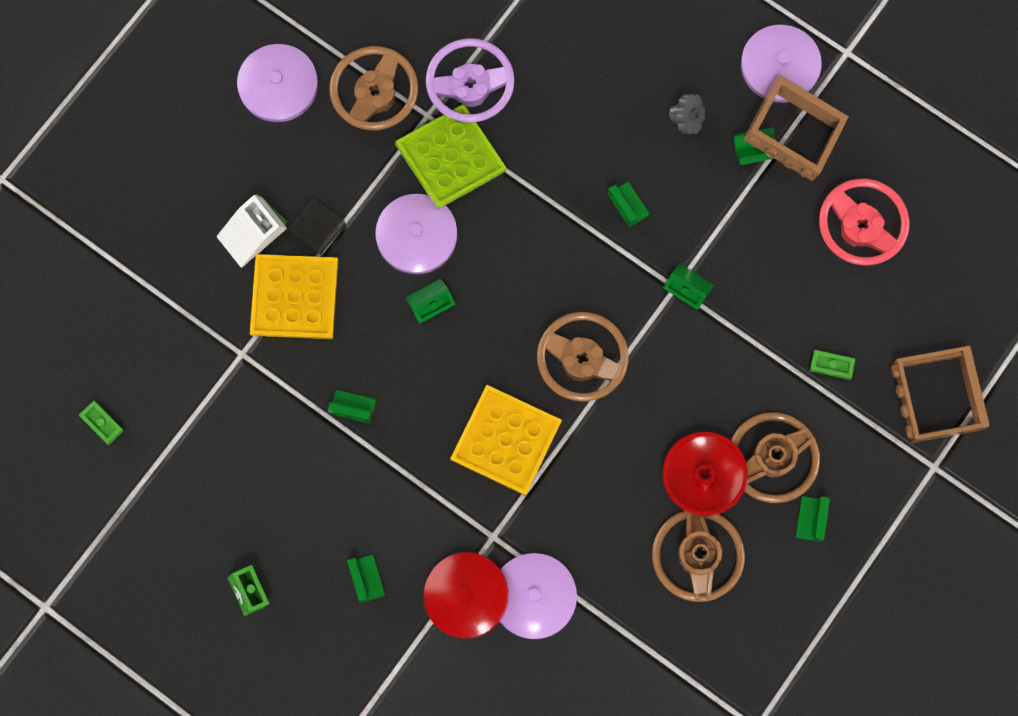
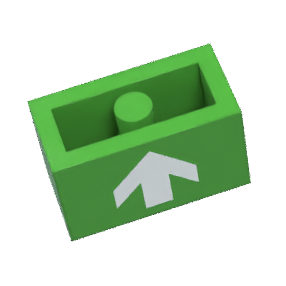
M252 565L236 571L227 577L244 616L269 605Z

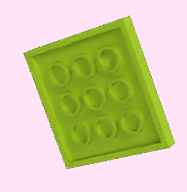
M464 104L453 109V111L461 114H470ZM442 115L395 141L396 147L437 209L453 202L507 170L476 122H460Z

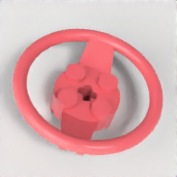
M854 179L840 184L827 195L821 206L819 226L823 240L835 255L849 263L868 266L885 262L899 252L909 233V215L901 197L886 184L871 179ZM855 187H870L886 194L895 203L900 213L901 230L898 239L896 240L883 229L884 219L875 208L866 203L857 205L844 191ZM830 206H832L841 221V235L848 244L853 247L869 246L883 254L874 257H858L842 250L834 242L828 229L827 217ZM859 223H863L866 229L864 227L860 229L858 227Z

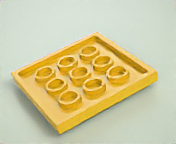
M256 254L250 335L333 339L338 258Z
M486 385L450 460L526 496L562 420Z

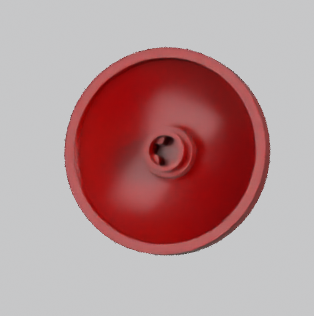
M712 432L693 433L679 440L668 452L663 466V482L669 497L680 509L696 516H715L732 508L742 497L748 479L747 464L740 449L728 438Z
M470 552L457 553L439 562L428 576L424 588L425 608L434 625L448 635L463 639L480 637L494 629L502 620L509 601L508 584L500 568L485 556Z

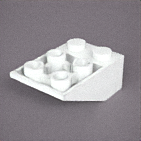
M253 195L236 211L217 235V238L239 266L243 268L256 254H259L284 232L287 227L263 197Z

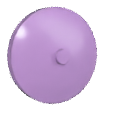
M772 25L759 30L748 40L741 57V71L749 88L764 99L779 75L810 92L821 72V55L813 39L802 30L788 25ZM776 95L773 102L780 103L789 102L779 95Z
M272 44L257 49L246 58L238 73L237 87L243 104L253 115L270 122H284L300 116L311 106L317 94L318 78L313 63L302 51L285 44Z
M409 194L399 197L386 206L376 225L378 249L382 257L399 271L409 274L431 272L442 266L455 249L457 242L455 219L446 205L437 209L429 195Z
M538 553L524 554L505 564L501 571L508 584L509 601L507 610L500 621L501 624L511 633L526 639L546 638L564 628L574 613L577 601L575 582L568 569L558 560Z

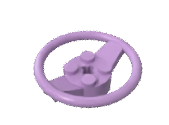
M460 39L447 44L435 54L427 69L426 88L434 106L445 116L460 122H479L493 117L506 106L514 88V72L506 55L495 45L480 39ZM462 47L485 49L494 54L503 65L500 68L484 70V67L479 64H465L455 68L452 76L434 78L439 62L451 51ZM474 83L473 88H468L467 84ZM506 85L503 96L498 103L489 110L478 114L455 112L445 106L438 97L454 98L466 107H475L482 104L490 92Z

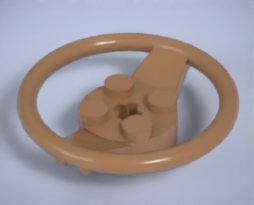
M380 46L363 47L346 55L336 66L330 81V97L337 113L349 124L364 130H382L398 124L413 109L418 95L417 76L409 61L398 52ZM371 54L384 55L374 71H367L356 82L354 88L356 102L350 113H348L342 106L338 96V82L343 70L359 57ZM400 64L405 69L410 81V94L406 105L398 114L388 120L367 122L376 113L386 112L392 107L395 100L393 82L398 65ZM377 90L379 94L372 96L371 92Z
M575 312L554 321L543 333L537 349L538 368L545 383L558 395L573 401H593L608 395L620 384L628 367V347L620 330L608 319L590 312ZM587 320L596 322L608 329L616 339L620 350V364L604 357L602 349L591 339L576 337L571 341L554 334V332L572 321ZM547 350L561 361L566 375L573 380L584 381L591 378L609 380L610 382L600 390L591 393H575L566 390L551 377L546 366L545 352ZM583 355L586 357L588 361H583L582 364H580L578 362L579 359L577 357H581Z
M769 412L753 416L745 421L734 433L731 441L737 447L746 431L764 421H782L792 425L799 431L786 436L772 433L765 436L757 444L754 456L746 462L748 479L744 492L757 500L768 503H783L796 499L810 488L818 474L820 453L815 437L801 421L790 415ZM810 446L812 456L810 471L804 482L793 491L780 495H770L757 491L749 485V483L766 475L770 478L786 475L796 465L797 456ZM771 451L779 452L781 454L779 456L780 460L773 459Z
M682 511L669 518L659 529L652 547V561L657 577L671 593L688 601L705 602L723 596L735 586L744 568L745 550L740 534L723 516L719 514L707 517L696 516ZM704 518L713 520L723 526L732 537L736 547L734 571L728 581L714 591H711L713 570L716 569L721 561L722 549L719 541L709 534ZM685 519L686 538L681 542L678 558L684 571L690 573L693 593L682 590L670 581L663 570L660 557L664 537L674 525ZM698 548H701V552L705 551L702 559H698V556L694 554Z

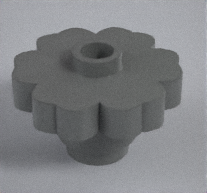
M684 94L679 99V103L670 108V120L678 124V129L682 134H697L702 128L701 122L705 119V107L702 106L703 101L698 94Z

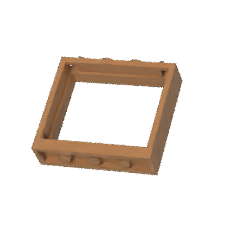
M779 75L771 85L743 140L750 143L752 147L765 152L767 156L780 161L785 167L800 173L802 177L813 181L821 173L849 116ZM776 95L781 96L834 128L816 164L758 130Z
M970 346L895 360L891 371L893 377L897 379L896 393L902 401L901 414L903 418H906L907 426L905 430L907 437L911 439V443L981 431L990 426ZM959 358L975 424L919 434L904 367Z

